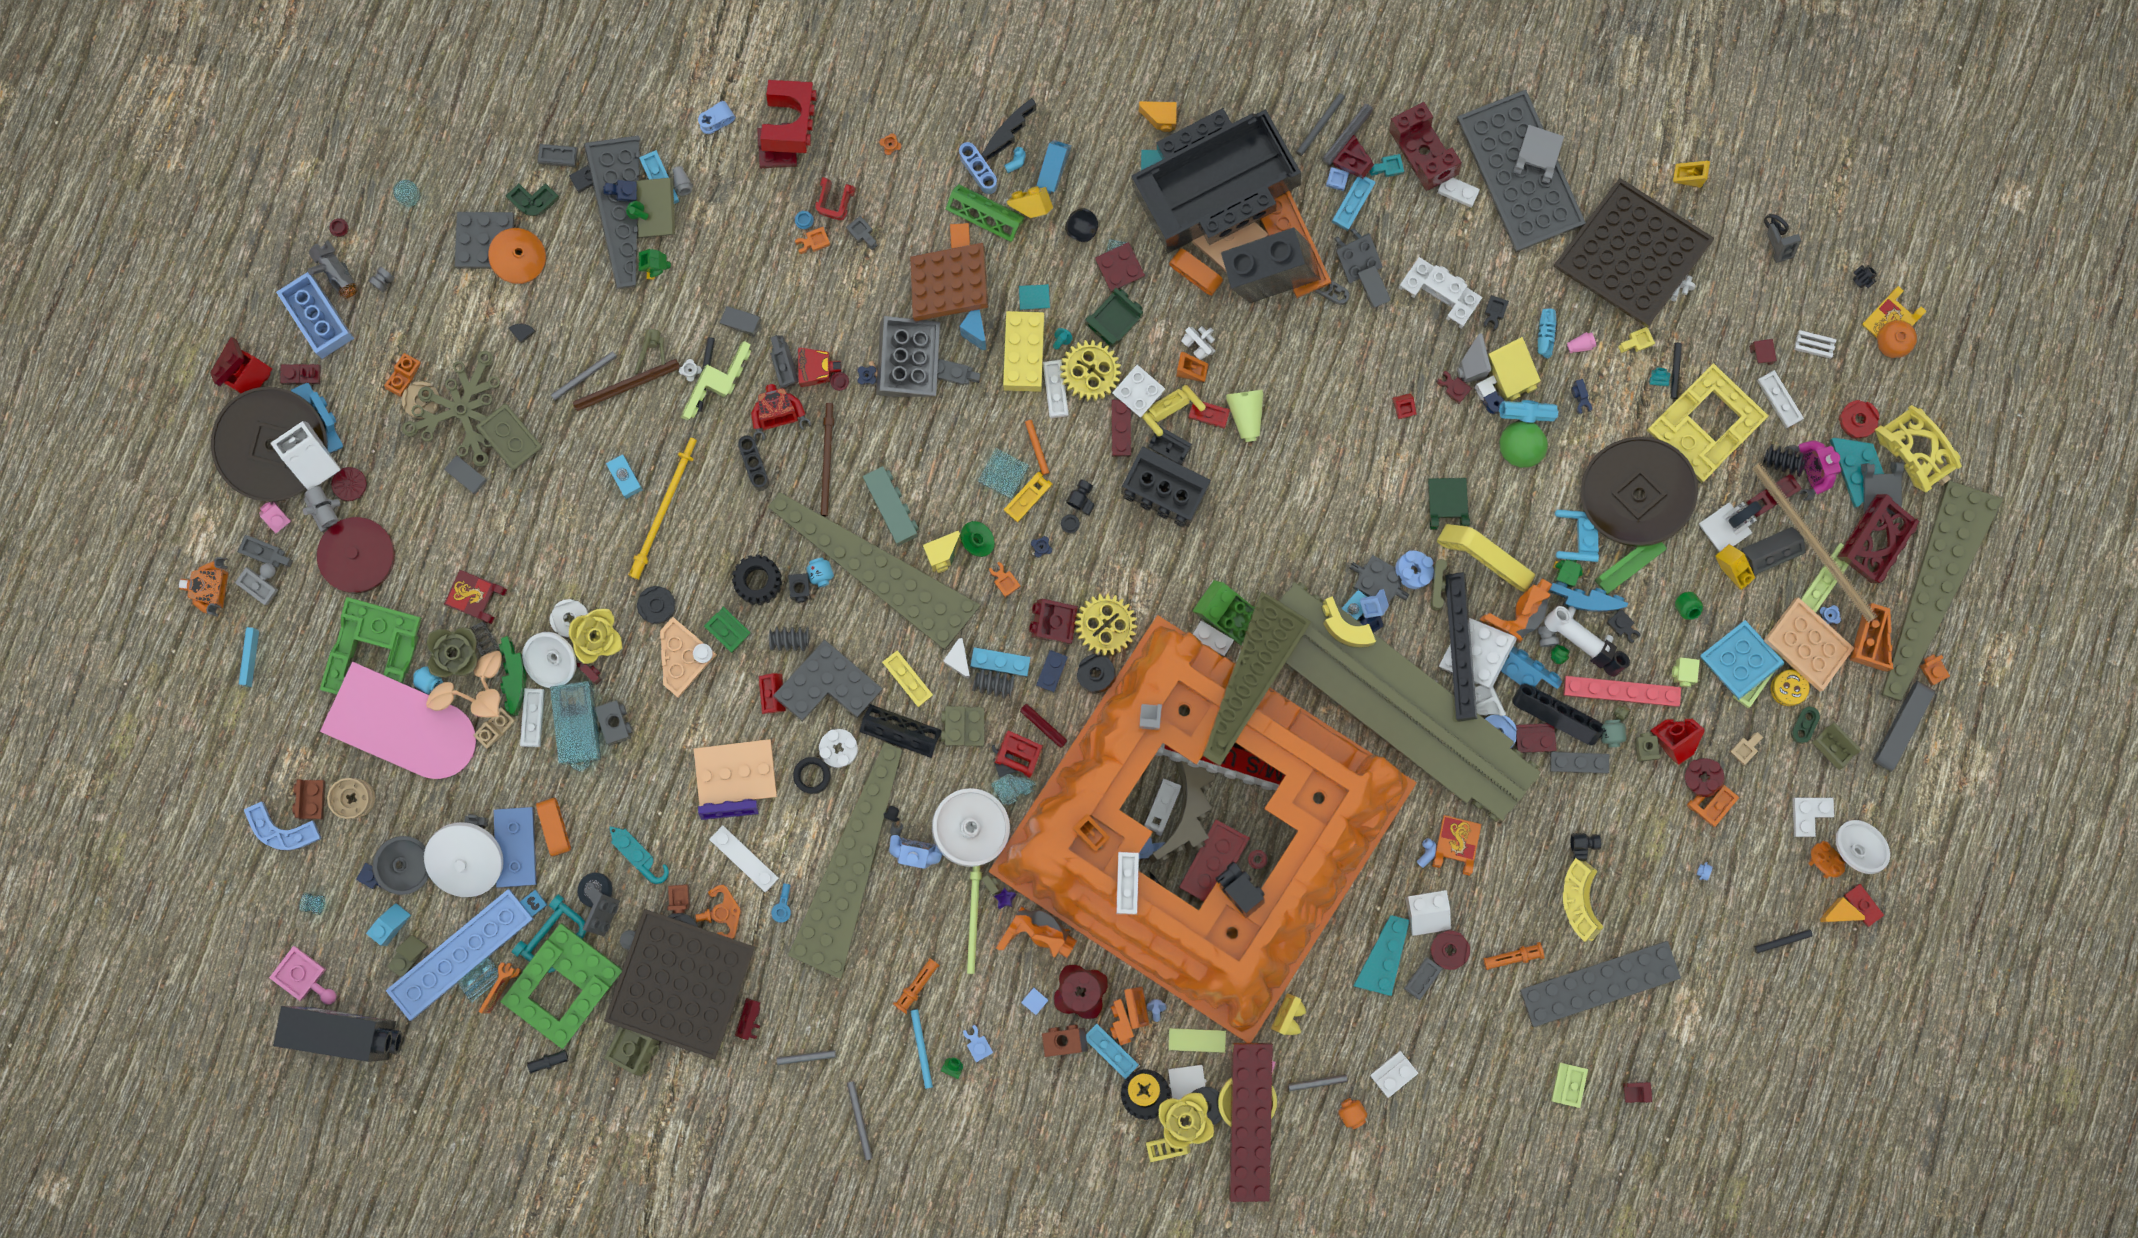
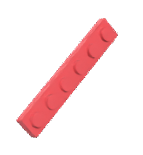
M1565 676L1563 696L1680 707L1681 687Z

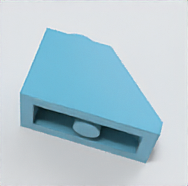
M395 903L375 921L366 934L379 945L387 946L411 917V914Z

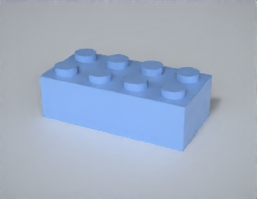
M308 272L276 292L314 352L321 359L354 339L315 277L309 275Z

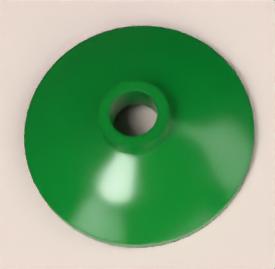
M971 521L962 527L960 533L961 542L970 554L977 557H985L993 551L995 545L994 536L986 525L978 521Z

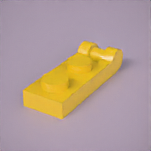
M1037 472L1003 509L1004 512L1019 523L1039 499L1053 486V483L1049 480L1046 481L1043 478V474ZM1036 483L1042 486L1040 490L1034 486Z

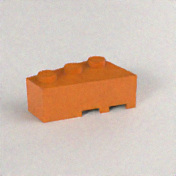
M1870 603L1868 605L1870 606L1869 609L1872 608V612L1877 617L1868 623L1867 619L1862 615L1853 645L1854 649L1849 660L1888 672L1893 670L1890 608Z

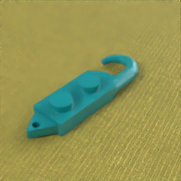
M609 827L612 837L611 843L649 882L661 884L666 881L669 870L665 864L662 865L664 869L663 876L655 877L649 871L654 863L653 856L627 829L622 830Z

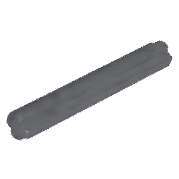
M1365 104L1324 155L1322 161L1325 164H1332V161L1369 117L1373 111L1370 105Z

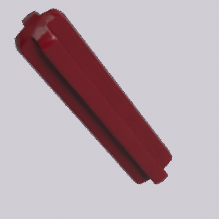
M1028 704L1023 705L1020 712L1057 746L1062 748L1067 743V739Z

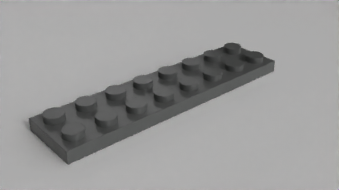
M1668 941L1520 989V993L1531 1025L1536 1027L1681 979L1670 945Z

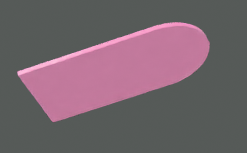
M352 662L320 732L431 779L447 778L460 772L474 756L476 738L473 736L475 734L473 724L463 711L453 705H449L446 709L440 711L427 708L428 694L355 662Z

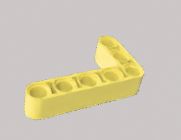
M1446 524L1437 539V542L1447 549L1466 551L1522 592L1528 590L1535 577L1532 571L1471 527Z

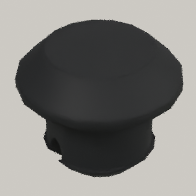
M890 806L887 813H883L884 818L893 822L899 821V818H897L899 814L898 808Z

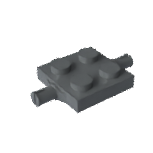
M1374 555L1371 556L1369 562L1364 567L1354 562L1351 564L1349 569L1359 574L1358 581L1354 586L1355 590H1359L1367 597L1376 596L1379 590L1384 589L1388 604L1395 596L1405 601L1407 600L1409 594L1400 589L1402 579L1399 575L1397 576L1396 568Z

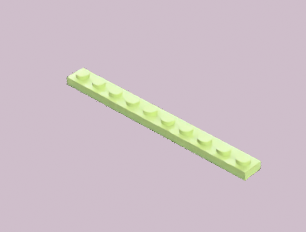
M1840 543L1831 554V558L1833 557V562L1836 561L1838 563L1836 566L1838 568L1841 567V572L1843 571L1844 573L1849 565L1837 557L1844 546ZM1825 565L1801 597V600L1815 613L1837 583L1836 578H1834L1835 576H1832V572H1829L1830 570ZM1773 674L1740 700L1734 695L1732 697L1745 707L1750 708Z

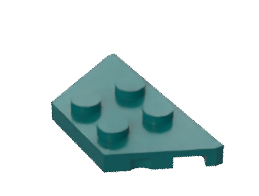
M1832 438L1830 443L1834 451L1840 455L1839 465L1853 507L1857 508L1864 502V478L1861 464H1874V474H1884L1874 444Z

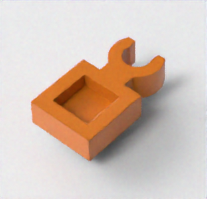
M824 227L806 233L807 239L798 238L795 240L796 245L804 244V247L798 250L800 254L806 253L808 248H812L813 252L830 246Z
M998 562L997 565L1000 567V570L994 572L992 568H989V572L992 576L998 578L994 583L1006 598L1019 589L1021 585L1010 570L1004 573L1002 563Z

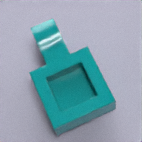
M1401 155L1382 157L1381 163L1374 164L1369 171L1370 175L1375 176L1383 172L1385 177L1403 174L1405 171Z

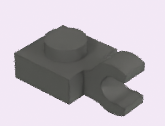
M861 216L846 227L847 231L858 243L864 240L871 250L878 246L875 239L870 235L873 229Z
M468 814V816H465L464 823H471L482 828V826L488 827L489 819Z

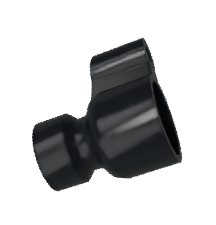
M1080 479L1077 484L1078 488L1071 491L1066 503L1090 516L1095 504L1089 500L1087 493L1091 492L1093 485Z
M1572 833L1570 846L1573 852V859L1577 858L1580 861H1587L1589 848L1600 850V835L1593 834L1589 837L1585 833Z

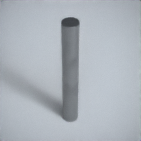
M830 1050L777 1057V1065L836 1058V1051Z
M1345 1074L1288 1084V1089L1290 1092L1347 1082V1076Z

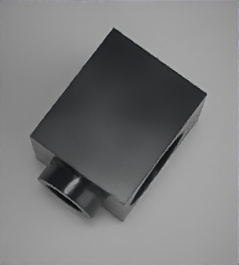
M808 573L788 575L790 598L795 600V603L807 602V599H811ZM799 584L805 586V590L802 593L795 592V588Z

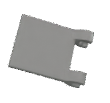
M1528 125L1513 172L1521 174L1524 164H1529L1544 169L1545 173L1542 182L1549 184L1564 136Z

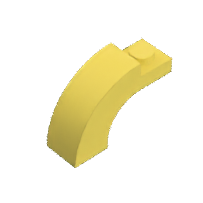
M1333 596L1324 600L1322 609L1325 616H1329V618L1323 624L1332 637L1351 647H1368L1375 644L1376 640L1369 624L1364 626L1348 624L1342 619Z

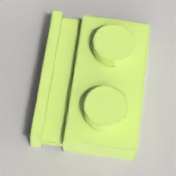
M1559 1062L1551 1101L1580 1108L1588 1069Z

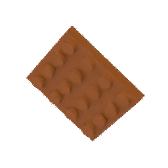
M983 243L910 257L914 321L988 308L986 258Z

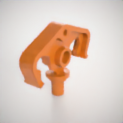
M718 885L708 891V894L711 897H716L717 893L722 892L724 894L723 903L716 905L711 912L708 908L705 913L695 914L696 922L706 920L712 923L713 919L718 923H727L730 932L728 934L718 932L717 934L734 939L741 909L728 888L724 885Z

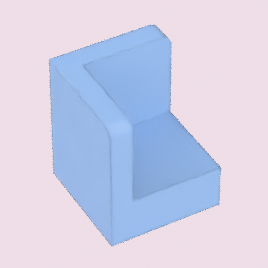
M1384 589L1379 590L1376 596L1364 597L1360 600L1365 618L1382 616L1389 607Z

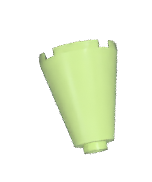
M1263 389L1226 395V400L1241 439L1245 438V442L1256 441V437L1260 436Z

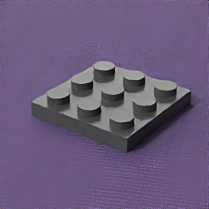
M457 212L455 267L457 269H492L488 259L490 244L497 234L506 229L514 228L515 214L513 212Z

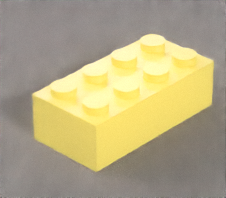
M1006 311L1004 391L1042 392L1043 312Z

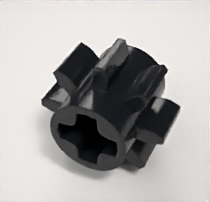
M1861 265L1853 272L1856 275L1853 277V280L1860 288L1864 286L1869 288L1877 282L1874 279L1877 273L1869 265L1866 267Z

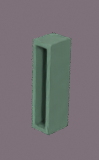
M882 466L864 475L863 479L897 546L918 537L916 531L919 528L915 520H910L908 514L911 512L906 503L902 504L900 500L902 494L898 486L893 487L891 481L894 479L889 470L885 471Z

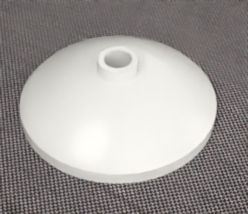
M541 632L532 636L526 642L522 653L523 664L528 675L536 683L547 688H558L567 684L572 679L576 671V656L571 645L563 637L552 632Z
M1851 820L1844 823L1836 833V846L1841 857L1849 866L1862 873L1875 874L1882 871L1888 865L1890 860L1888 843L1875 827L1863 821Z

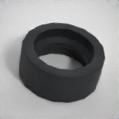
M806 757L795 766L793 779L796 786L804 793L818 794L829 785L831 774L827 764L821 759ZM810 764L818 765L823 771V780L815 787L806 786L801 780L803 768Z

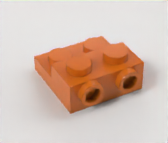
M1118 999L1113 1001L1114 1005L1111 1006L1114 1018L1118 1017L1119 1020L1112 1022L1113 1027L1110 1028L1113 1039L1117 1038L1121 1046L1131 1042L1130 1038L1134 1037L1122 1001Z

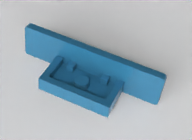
M309 383L292 389V392L306 399L320 415L327 432L328 452L333 453L343 448V444L335 431L334 423H336V419L332 412L328 413L326 410L327 403L324 397H319L317 392H313Z
M1513 646L1509 653L1510 656L1501 669L1502 673L1519 685L1529 684L1535 687L1541 679H1544L1556 689L1561 686L1562 680L1558 674L1548 671L1540 661H1534L1526 651Z

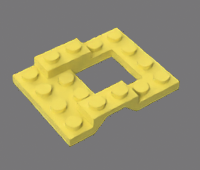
M1713 363L1647 431L1655 439L1667 442L1683 453L1691 463L1697 479L1703 483L1768 415ZM1712 391L1740 417L1716 442L1688 416Z

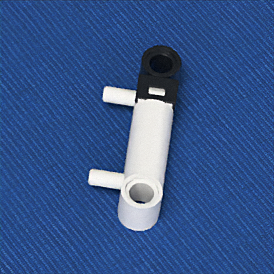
M1558 606L1544 618V623L1550 631L1561 633L1591 656L1590 661L1600 669L1603 667L1608 675L1615 677L1629 667V657L1622 651H1616L1617 647L1612 644L1613 637L1611 635H1607L1603 642L1573 619L1576 611L1574 607L1571 606L1567 610L1563 606Z

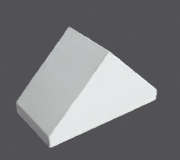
M960 638L943 662L967 679L970 678L963 639Z

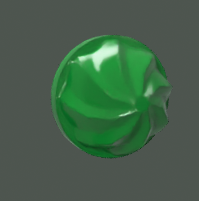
M1557 644L1555 648L1551 649V660L1555 664H1563L1569 659L1570 651L1566 647Z

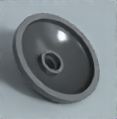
M397 836L385 841L377 849L372 863L373 874L377 883L387 892L397 895L410 894L420 889L429 878L424 864L425 845L419 840L408 836ZM398 861L401 862L400 868H396V863Z

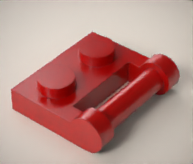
M1008 730L1004 735L994 763L1004 764L1024 773V776L1030 778L1036 766L1042 745ZM1006 752L1029 762L1028 766L1005 757Z

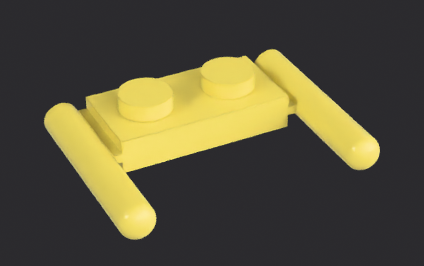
M1184 385L1182 390L1178 389L1152 404L1142 418L1157 436H1162L1163 430L1156 422L1189 404L1190 400L1200 411H1204L1206 406L1188 385Z

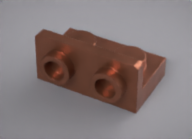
M297 779L293 788L294 795H296L295 803L292 806L293 815L297 819H323L325 781Z

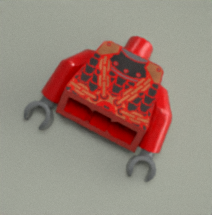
M769 384L765 387L766 393L758 396V402L755 403L751 412L753 429L756 430L753 438L757 442V435L759 433L762 434L763 441L766 439V435L761 431V428L763 430L796 422L798 418H800L799 426L802 430H804L801 424L803 421H807L809 427L811 426L810 420L804 416L806 413L801 401L791 393H786L784 388L777 389L774 384Z

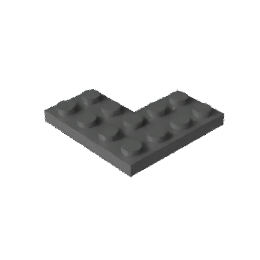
M824 640L773 697L803 722L827 694L858 718L883 689Z

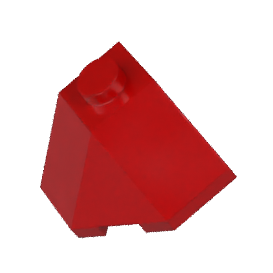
M1693 718L1680 722H1674V719H1666L1650 730L1653 736H1657L1658 743L1665 753L1678 765L1695 754L1705 732L1704 728Z

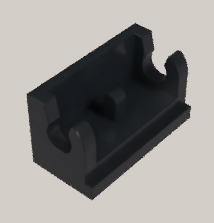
M1159 426L1163 430V435L1157 436L1154 433L1148 448L1182 465L1192 444Z

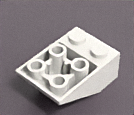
M302 421L271 442L280 458L307 490L320 485L341 470L308 422Z

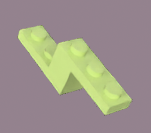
M745 341L740 344L727 374L709 365L704 367L681 418L688 421L691 417H695L699 409L696 405L699 400H703L707 392L704 388L723 397L732 393L735 387L733 381L735 377L740 376L743 370L741 364L743 360L747 361L751 350H749L751 344Z

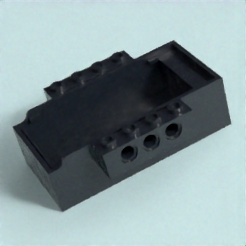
M1224 108L1156 142L1157 151L1162 160L1131 175L1133 191L1167 253L1203 235L1207 243L1211 245L1275 212L1276 202L1274 199L1301 185V171L1266 109L1231 123Z

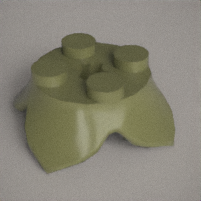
M461 627L457 628L454 632L446 629H437L429 632L427 646L431 652V658L428 660V668L432 675L438 677L465 676L474 671L477 664V640L472 629ZM458 650L457 656L450 658V652Z

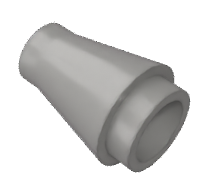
M682 166L675 167L672 170L675 192L680 196L690 194L693 184Z

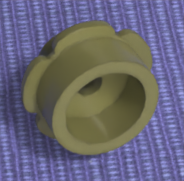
M1627 704L1617 707L1614 712L1615 720L1625 721L1631 712Z

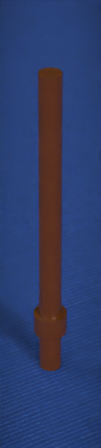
M826 403L825 417L823 418L825 431L821 516H828L832 427H834L835 418H833V403Z

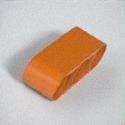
M1182 248L1179 249L1169 262V265L1176 272L1208 295L1212 296L1224 281L1219 274Z
M554 797L536 803L550 855L553 857L571 851L557 799Z

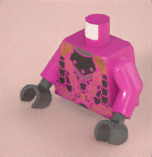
M1813 440L1801 443L1799 446L1789 445L1784 448H1790L1792 452L1795 450L1796 455L1798 452H1802L1804 459H1806L1804 469L1811 488L1814 489H1803L1800 491V494L1808 493L1807 498L1803 499L1804 501H1810L1814 499L1815 494L1819 495L1834 486L1836 476L1841 472V467L1839 465L1840 455L1834 451L1832 446L1825 447L1823 443Z

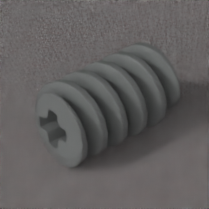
M776 626L774 632L770 628L769 647L771 651L775 650L776 645L779 651H782L784 646L786 651H789L791 646L794 651H797L799 646L801 651H805L807 646L809 648V627L806 628L805 632H802L801 627L798 628L797 632L794 631L793 627H791L789 632H787L786 627H783L782 632L779 631L778 626Z
M982 668L980 673H976L972 691L975 692L979 687L980 693L987 689V695H991L994 691L995 697L1002 693L1003 699L1007 695L1011 698L1015 679L1012 676L1008 681L1007 674L1000 679L999 672L992 677L991 670L985 675V670Z

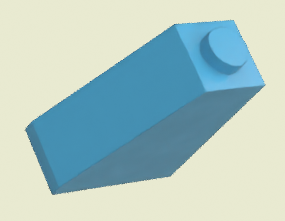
M1056 140L1049 143L1036 186L1039 188L1046 187L1048 194H1051V191L1055 192L1057 190L1072 145Z

